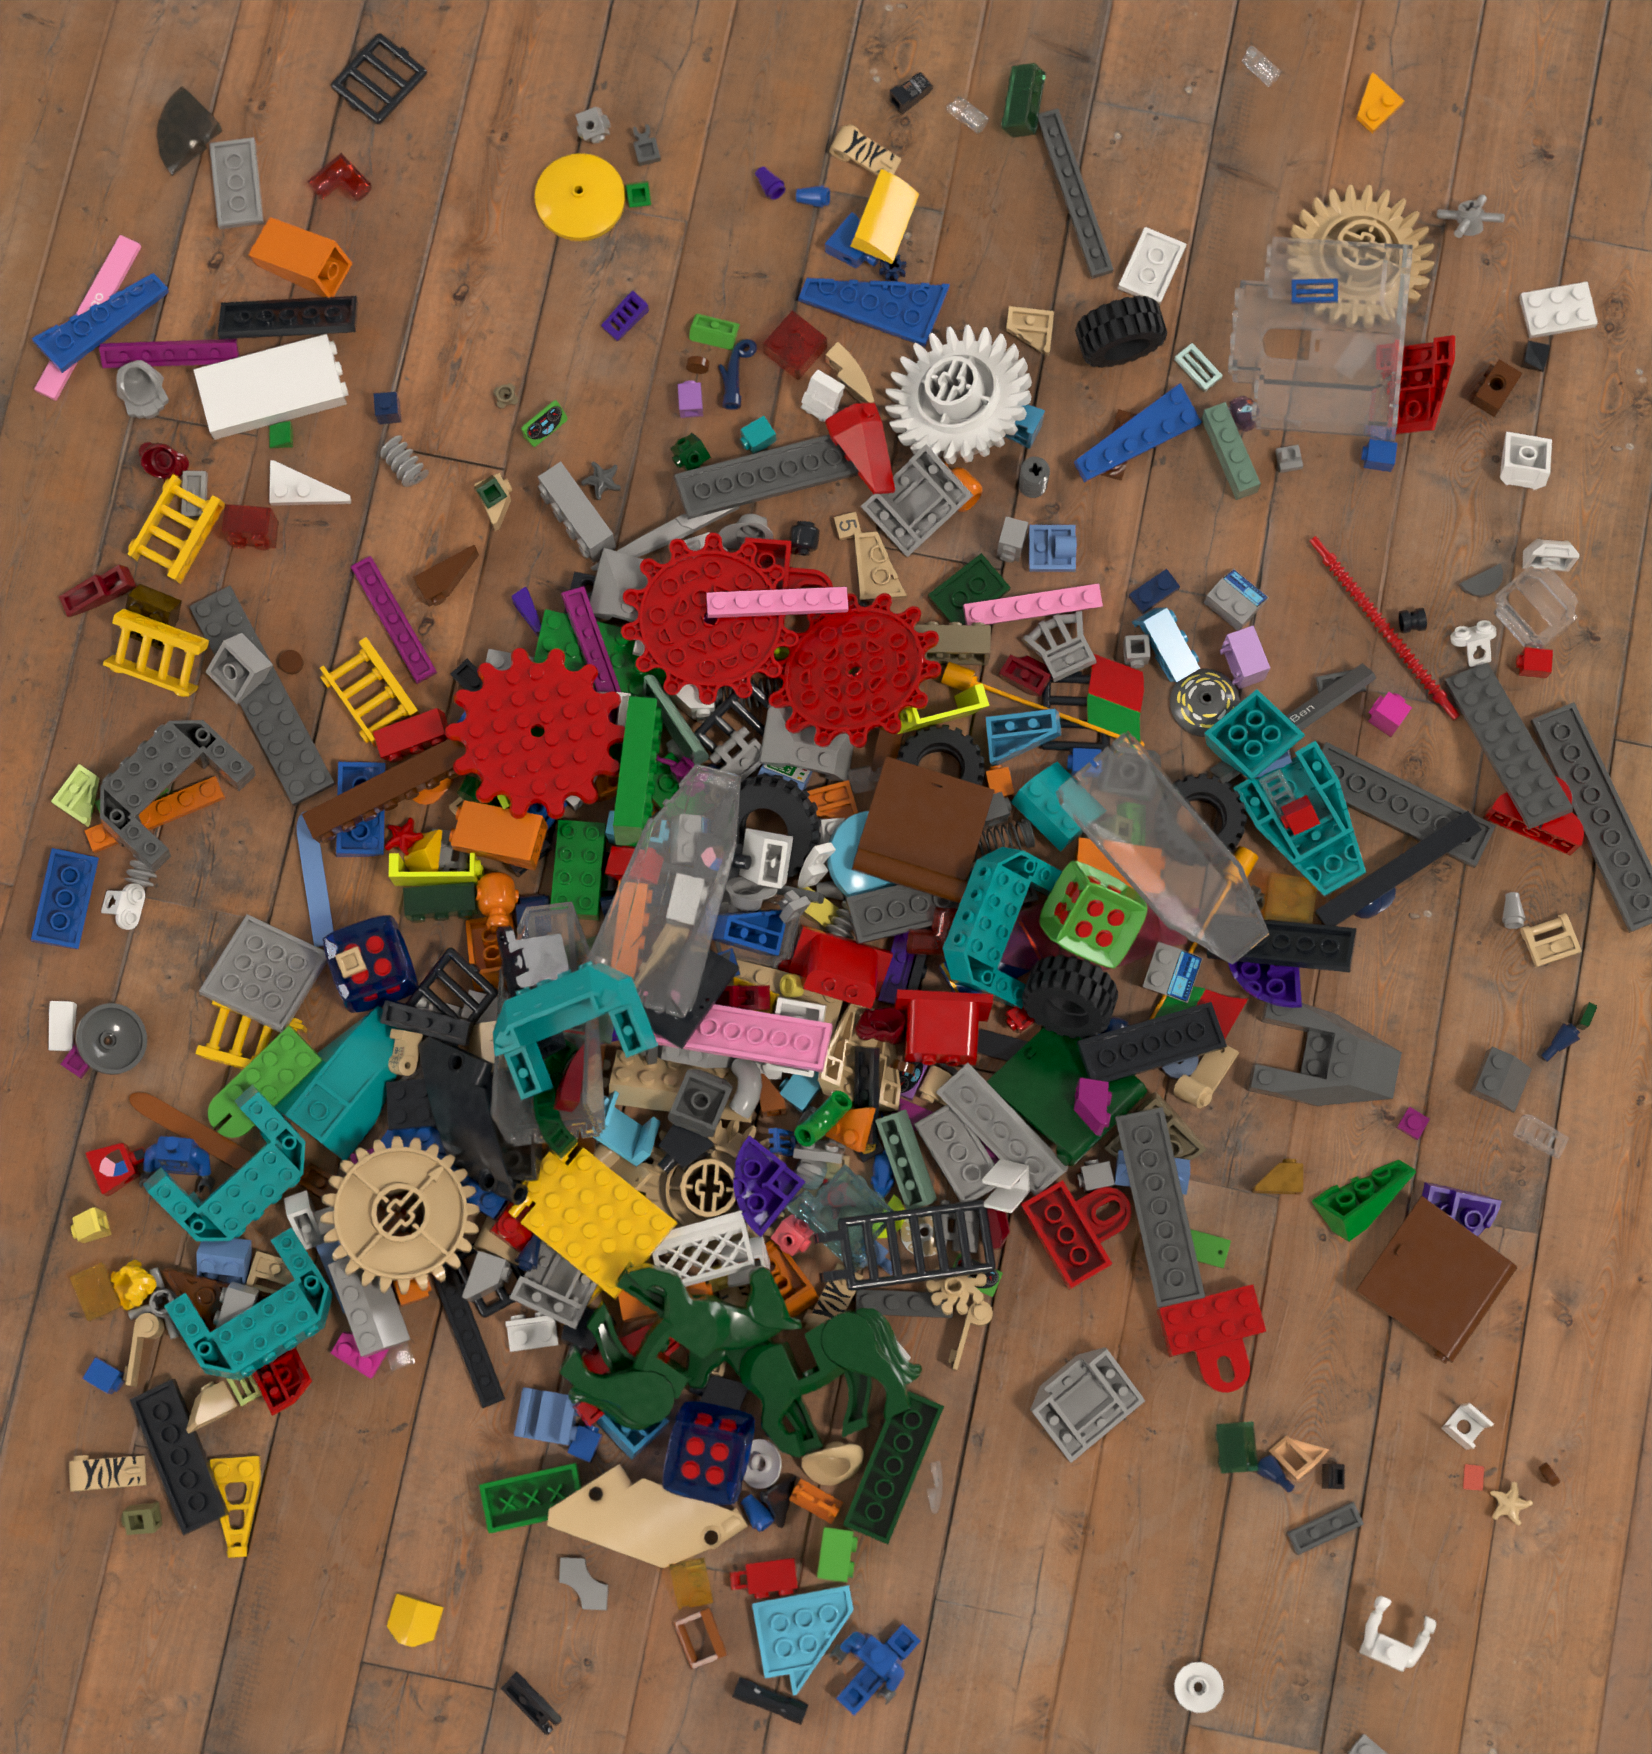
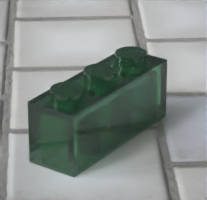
M1036 63L1016 65L1011 68L1001 128L1013 138L1036 135L1046 72Z
M474 882L403 888L405 917L407 920H411L412 923H422L428 918H435V921H446L451 916H458L459 919L472 918V915L478 914V903L475 900L477 896L476 885Z

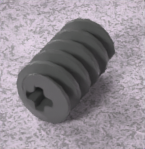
M1030 457L1023 462L1019 478V489L1024 496L1037 498L1046 491L1050 468L1044 459Z

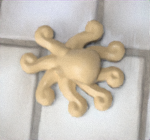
M978 1274L976 1278H968L970 1275L945 1278L947 1280L937 1282L930 1280L926 1283V1289L932 1293L936 1292L931 1297L934 1305H940L942 1300L945 1301L942 1304V1312L944 1314L950 1315L953 1312L952 1306L957 1302V1312L966 1314L968 1312L966 1304L969 1300V1294L973 1295V1302L975 1304L983 1302L984 1296L975 1286H984L987 1277L984 1274Z

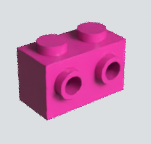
M1388 692L1385 698L1380 695L1369 711L1372 716L1368 722L1389 737H1392L1412 707L1406 704L1405 699L1399 694Z

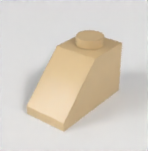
M500 473L494 475V477H496L507 497L489 509L483 503L495 531L501 527L511 502L509 492H512L508 479L503 480Z
M224 1381L216 1385L214 1382H210L201 1388L202 1392L195 1398L186 1429L188 1434L230 1414L237 1407Z

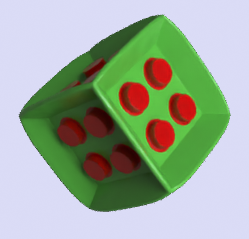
M1071 861L1062 871L1041 911L1039 923L1046 935L1062 948L1100 966L1114 969L1123 960L1139 933L1146 918L1148 907L1139 893L1121 880L1085 863Z

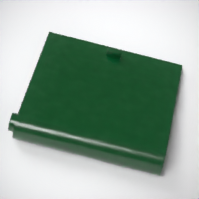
M1043 1027L986 1082L1011 1108L1056 1144L1057 1158L1064 1166L1068 1165L1071 1167L1117 1124L1116 1116L1127 1114L1147 1094V1088L1135 1075L1110 1082L1108 1084V1091L1112 1092L1110 1106H1107V1113H1110L1109 1126L1104 1127L1101 1136L1096 1135L1074 1111L1075 1089L1079 1079H1089L1077 1046V1042L1083 1039L1081 1037L1069 1038L1066 1035L1060 1036L1056 1032L1048 1031Z

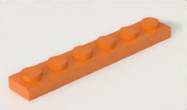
M213 776L152 802L139 814L141 823L150 831L224 800L225 796L217 777ZM103 823L84 830L94 853L118 844L113 836L104 828Z

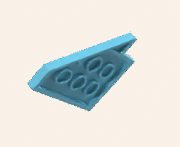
M849 1585L752 1603L765 1678L790 1674L793 1695L798 1694L853 1612Z

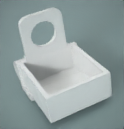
M817 370L811 377L807 392L803 395L801 408L808 414L819 418L821 422H825L827 418L838 411V405L843 396L845 385Z

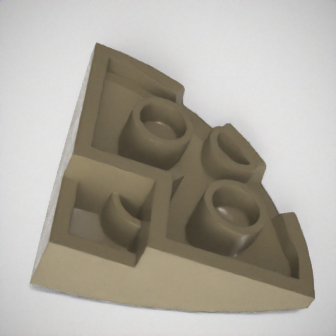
M1156 1091L1133 1112L1163 1107L1174 1158L1192 1160L1206 1151V1147ZM1118 1130L1104 1146V1149L1116 1158L1118 1150H1122Z

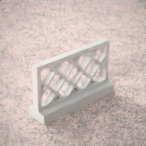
M742 1210L673 1229L652 1254L654 1265L678 1273L685 1287L754 1268L755 1262L747 1223L741 1214ZM742 1233L743 1238L738 1245L729 1241L732 1235ZM717 1240L720 1243L714 1251L705 1247L709 1241ZM725 1245L734 1249L728 1258L719 1254ZM693 1246L697 1249L691 1258L682 1254L685 1248ZM702 1251L711 1255L705 1265L696 1261ZM739 1252L746 1254L748 1257V1261L739 1264L733 1260ZM670 1253L673 1257L668 1264H665L659 1260V1255ZM678 1258L687 1262L681 1271L672 1267ZM716 1258L725 1262L721 1269L714 1270L710 1268ZM692 1265L701 1269L695 1276L691 1277L686 1274Z

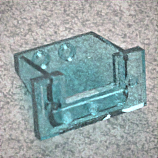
M846 1164L841 1166L814 1195L806 1189L793 1198L786 1207L795 1217L805 1221L809 1228L814 1231L813 1234L837 1231L840 1218L894 1211L884 1202L885 1200L881 1194L873 1191L867 1185L866 1180L860 1175H856ZM885 1222L871 1224L874 1241L886 1228ZM862 1225L848 1227L855 1273L868 1266ZM840 1241L824 1243L843 1262Z

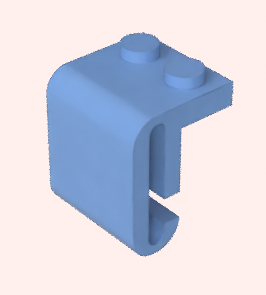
M523 1387L514 1436L570 1446L572 1441L576 1440L578 1429L575 1423L576 1417L579 1415L573 1408L575 1404L569 1400L568 1394Z

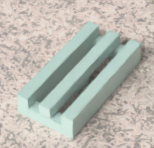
M1193 343L1175 356L1174 360L1204 393L1215 382L1222 379L1223 375ZM1189 352H1191L1201 362V364L1214 376L1212 379L1202 369V367L1188 354ZM1183 357H1184V358L1190 363V365L1203 377V379H1204L1207 383H1205V382L1201 379V377L1188 365V363L1183 359Z

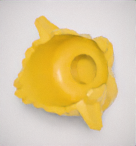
M137 1259L127 1263L120 1271H113L111 1274V1282L114 1283L115 1292L118 1293L121 1305L126 1311L135 1306H140L142 1301L149 1294H152L157 1286L154 1276L148 1274L142 1268V1263Z

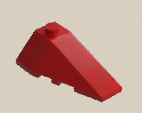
M855 403L827 418L825 424L832 441L836 446L840 445L846 453L844 457L847 461H852L859 470L858 475L873 494L894 493L895 485L883 424L875 403Z

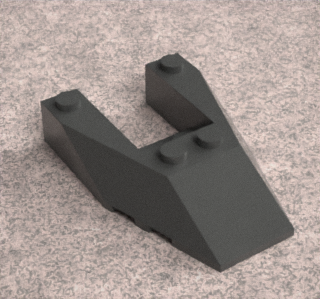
M1265 1002L1261 1022L1308 1032L1300 1074L1255 1064L1252 1067L1248 1091L1317 1107L1393 1099L1401 1051L1335 1013L1302 1003V1008H1290Z

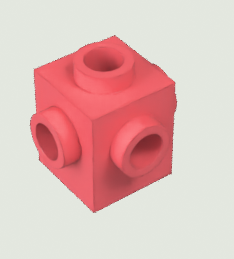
M791 1214L781 1222L771 1239L779 1245L783 1252L794 1256L799 1251L804 1253L812 1243L809 1239L814 1231L809 1228L805 1221Z

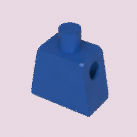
M851 212L825 243V252L854 268H858L864 260L874 267L880 261L879 258L850 247L860 223V219Z

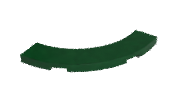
M565 1039L567 1047L545 1059V1066L554 1088L534 1095L533 1098L534 1114L539 1130L548 1146L560 1159L578 1143L577 1139L565 1127L560 1110L554 1109L559 1082L565 1069L579 1050L567 1039Z

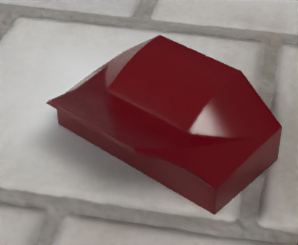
M1010 654L999 672L1000 677L1010 685L1037 697L1041 696L1051 678L1046 665L1028 655L1017 658Z
M987 1208L993 1250L995 1251L1002 1249L1010 1229L1006 1212Z

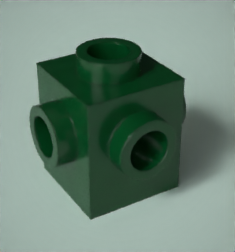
M693 433L679 439L670 448L674 454L672 460L679 469L683 468L686 471L700 468L702 463L711 458L702 440Z

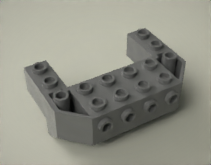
M204 720L168 721L165 725H160L154 731L153 737L148 741H143L137 747L135 754L131 757H126L120 763V768L114 773H109L102 781L103 784L100 789V819L104 828L122 847L125 845L154 873L171 857L169 849L140 821L139 814L194 762L203 769L210 764L238 791L256 776L254 767Z

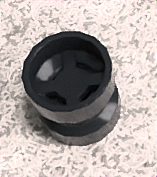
M1416 608L1411 612L1408 610L1399 611V626L1403 634L1410 633L1412 629L1417 631H1425L1427 629V618L1424 608Z

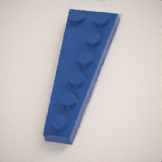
M152 273L126 287L123 291L111 295L109 300L99 305L96 303L89 307L90 310L85 313L70 317V321L60 326L55 325L35 336L32 340L59 371L63 373L167 295L169 290Z
M1180 383L1073 463L1085 483L1199 426L1202 422Z

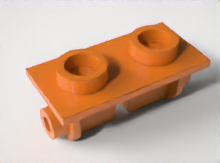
M803 1479L799 1480L789 1499L791 1502L830 1524L834 1521L843 1504L842 1501Z

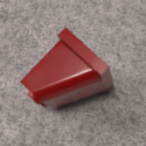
M802 925L788 971L800 975L802 987L805 990L872 1009L875 997H879L893 952L865 943L857 945L855 940Z
M897 989L893 1008L900 1010L905 1017L904 1062H922L924 1065L942 1063L951 1067L967 1063L976 1065L979 1021L988 1022L993 1005V994Z

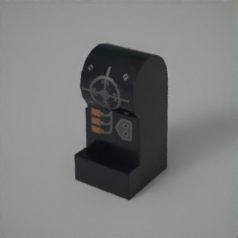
M919 72L909 81L891 89L889 101L903 115L932 91L933 85L922 72Z

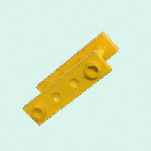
M172 474L171 478L167 479L163 484V492L137 538H134L129 544L128 555L136 561L143 555L168 569L169 573L167 576L181 584L226 504L213 495L210 500H204L180 487L182 481ZM177 495L201 508L202 514L199 520L194 521L168 507L173 497ZM163 515L190 528L191 534L188 539L183 541L157 527ZM154 535L177 547L180 553L176 560L172 561L147 548L146 545L151 536Z
M122 609L114 615L112 623L120 626L122 630L116 655L107 658L103 662V666L109 667L113 672L125 673L171 690L181 697H189L198 690V686L189 683L195 655H199L207 649L209 640L126 609ZM131 631L140 633L143 637L137 663L125 659ZM152 639L159 640L164 644L159 671L146 667ZM174 647L183 649L186 653L180 679L167 675Z
M365 637L359 641L362 649L359 650L360 653L331 673L326 670L324 665L321 666L320 669L323 675L320 678L327 688L333 687L362 729L359 731V734L365 743L371 742L376 747L377 744L373 737V731L387 727L403 716L407 717L409 715L411 718L419 715V712L370 641ZM364 661H371L375 667L371 673L344 691L340 690L335 682L338 678ZM377 679L379 681L384 679L387 683V686L384 687L385 690L354 710L347 699ZM396 697L401 703L397 706L398 709L367 728L361 717L389 698L393 699Z
M212 1001V1005L219 1008L220 1011L209 1043H206L205 1047L198 1045L195 1054L204 1059L244 1069L268 1046L273 1029L264 1025L255 1055L251 1057V1060L243 1058L241 1050L251 1022L250 1018L243 1015L232 1050L229 1049L228 1053L219 1051L220 1047L218 1045L229 1012L240 1013ZM292 1019L289 1025L296 1031L307 1032V1028L302 1025V1020Z

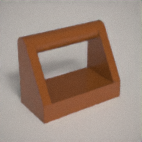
M761 1073L762 1090L760 1104L763 1118L786 1115L784 1098L766 1075Z
M710 1608L673 1622L691 1670L728 1655ZM702 1617L716 1654L698 1661L684 1623Z

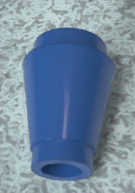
M824 185L797 189L796 201L820 208L829 206L830 189L825 188Z
M752 1494L741 1501V1505L753 1529L762 1532L774 1522L772 1513Z

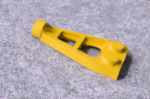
M260 1456L210 1459V1467L228 1512L231 1510H243L245 1512L244 1525L238 1530H233L230 1527L229 1515L220 1519L228 1547L227 1558L247 1557V1544L261 1484ZM229 1483H245L247 1486L245 1500L239 1505L230 1504L225 1493L226 1485ZM237 1542L241 1543V1547H233V1545Z

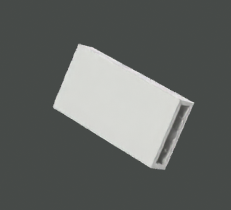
M327 334L194 369L209 431L213 439L216 440L346 405L345 396L349 394L345 382L341 383L339 376L343 375L340 362H335L334 355L338 353L334 341H329Z

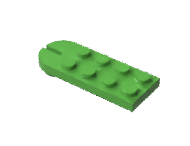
M289 1025L212 1099L208 1108V1118L214 1128L219 1127L223 1119L231 1114L232 1117L217 1132L229 1138L241 1137L247 1134L256 1125L235 1102L243 1092L253 1084L275 1107L323 1059Z

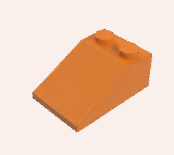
M510 913L506 916L509 919V926L512 927L515 934L513 915ZM488 917L465 920L469 963L477 965L481 969L479 973L495 988L507 987L506 978L503 976L501 969L502 962L496 932L490 931L487 927ZM472 979L476 992L485 991Z
M771 1239L765 1243L770 1258V1272L785 1301L789 1316L794 1318L818 1302L819 1298L813 1285L790 1254L783 1252L779 1245Z

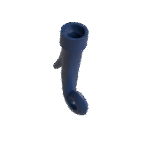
M743 339L734 346L727 371L722 364L718 366L725 388V394L723 395V407L725 409L738 410L741 408L742 397L739 387L740 357L749 358L756 353L757 345L751 339ZM750 347L748 351H742L744 348Z

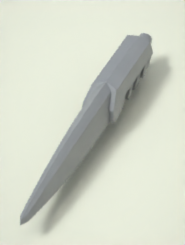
M739 506L692 519H687L686 514H682L624 546L617 552L634 557L645 555L669 545L674 539H682L736 511L739 509ZM599 563L592 566L591 569L594 571L598 570Z

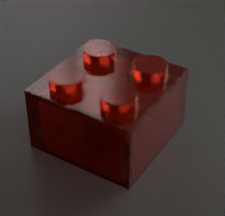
M793 310L763 342V353L797 380L804 375L827 349V337Z
M225 504L221 531L232 547L245 549L246 546H251L263 551L269 550V548H276L279 521L271 508Z

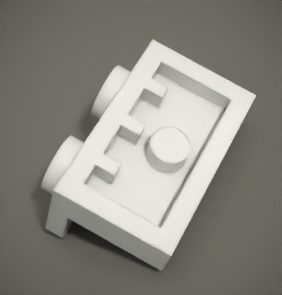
M535 1313V1318L525 1319V1315L511 1316V1321L505 1322L510 1352L559 1345L556 1320L542 1313Z

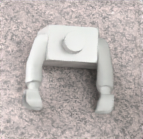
M1379 1596L1374 1602V1608L1376 1609L1371 1612L1366 1623L1365 1637L1359 1653L1403 1673L1405 1667H1413L1424 1652L1431 1638L1429 1635L1430 1633L1433 1634L1436 1628V1621L1425 1616L1424 1629L1418 1634L1414 1646L1411 1648L1377 1633L1378 1626L1382 1621L1383 1611L1391 1603L1389 1599Z

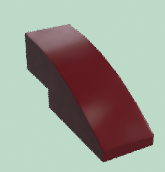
M117 565L102 575H93L60 595L59 599L67 617H72L106 604L135 589L137 586L129 568Z
M770 985L727 986L715 1005L746 1010L770 1009Z
M589 1038L580 1047L565 1069L556 1092L554 1109L573 1112L580 1103V1092H584L591 1083L593 1039Z

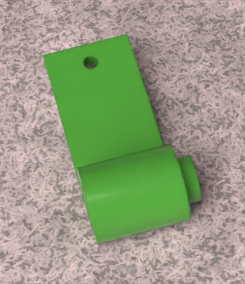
M1190 1229L1197 1262L1224 1269L1231 1240Z

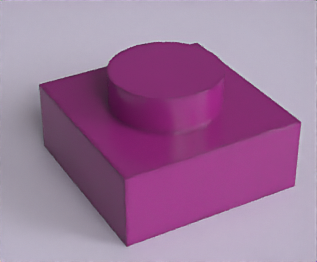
M75 1045L60 1064L81 1079L90 1068L81 1058Z
M1408 1107L1396 1128L1413 1139L1418 1140L1430 1119L1415 1109Z

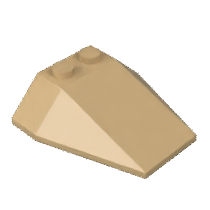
M849 1003L829 1042L823 1072H819L818 1081L823 1094L830 1096L834 1091H842L850 1097L852 1106H854L855 1046L880 1048L879 1111L896 1112L899 1107L901 1085L899 1070L890 1068L892 1060L897 1059L895 1045L875 1039L863 1041L858 1038L855 1032L856 1024L862 1015L861 1011L869 1008Z

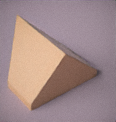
M1285 1436L1269 1450L1270 1454L1277 1459L1279 1465L1293 1481L1300 1479L1329 1451V1449L1294 1440L1288 1436Z

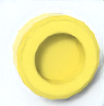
M785 974L781 978L780 991L784 997L795 998L803 995L804 989L798 975Z

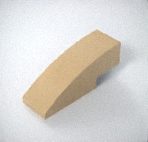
M837 342L827 352L826 363L838 373L837 381L845 385L844 390L860 403H874L871 388L860 366L851 354Z

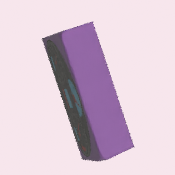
M907 1062L916 1066L913 1074L899 1071L900 1096L912 1101L928 1065H924L922 1062Z

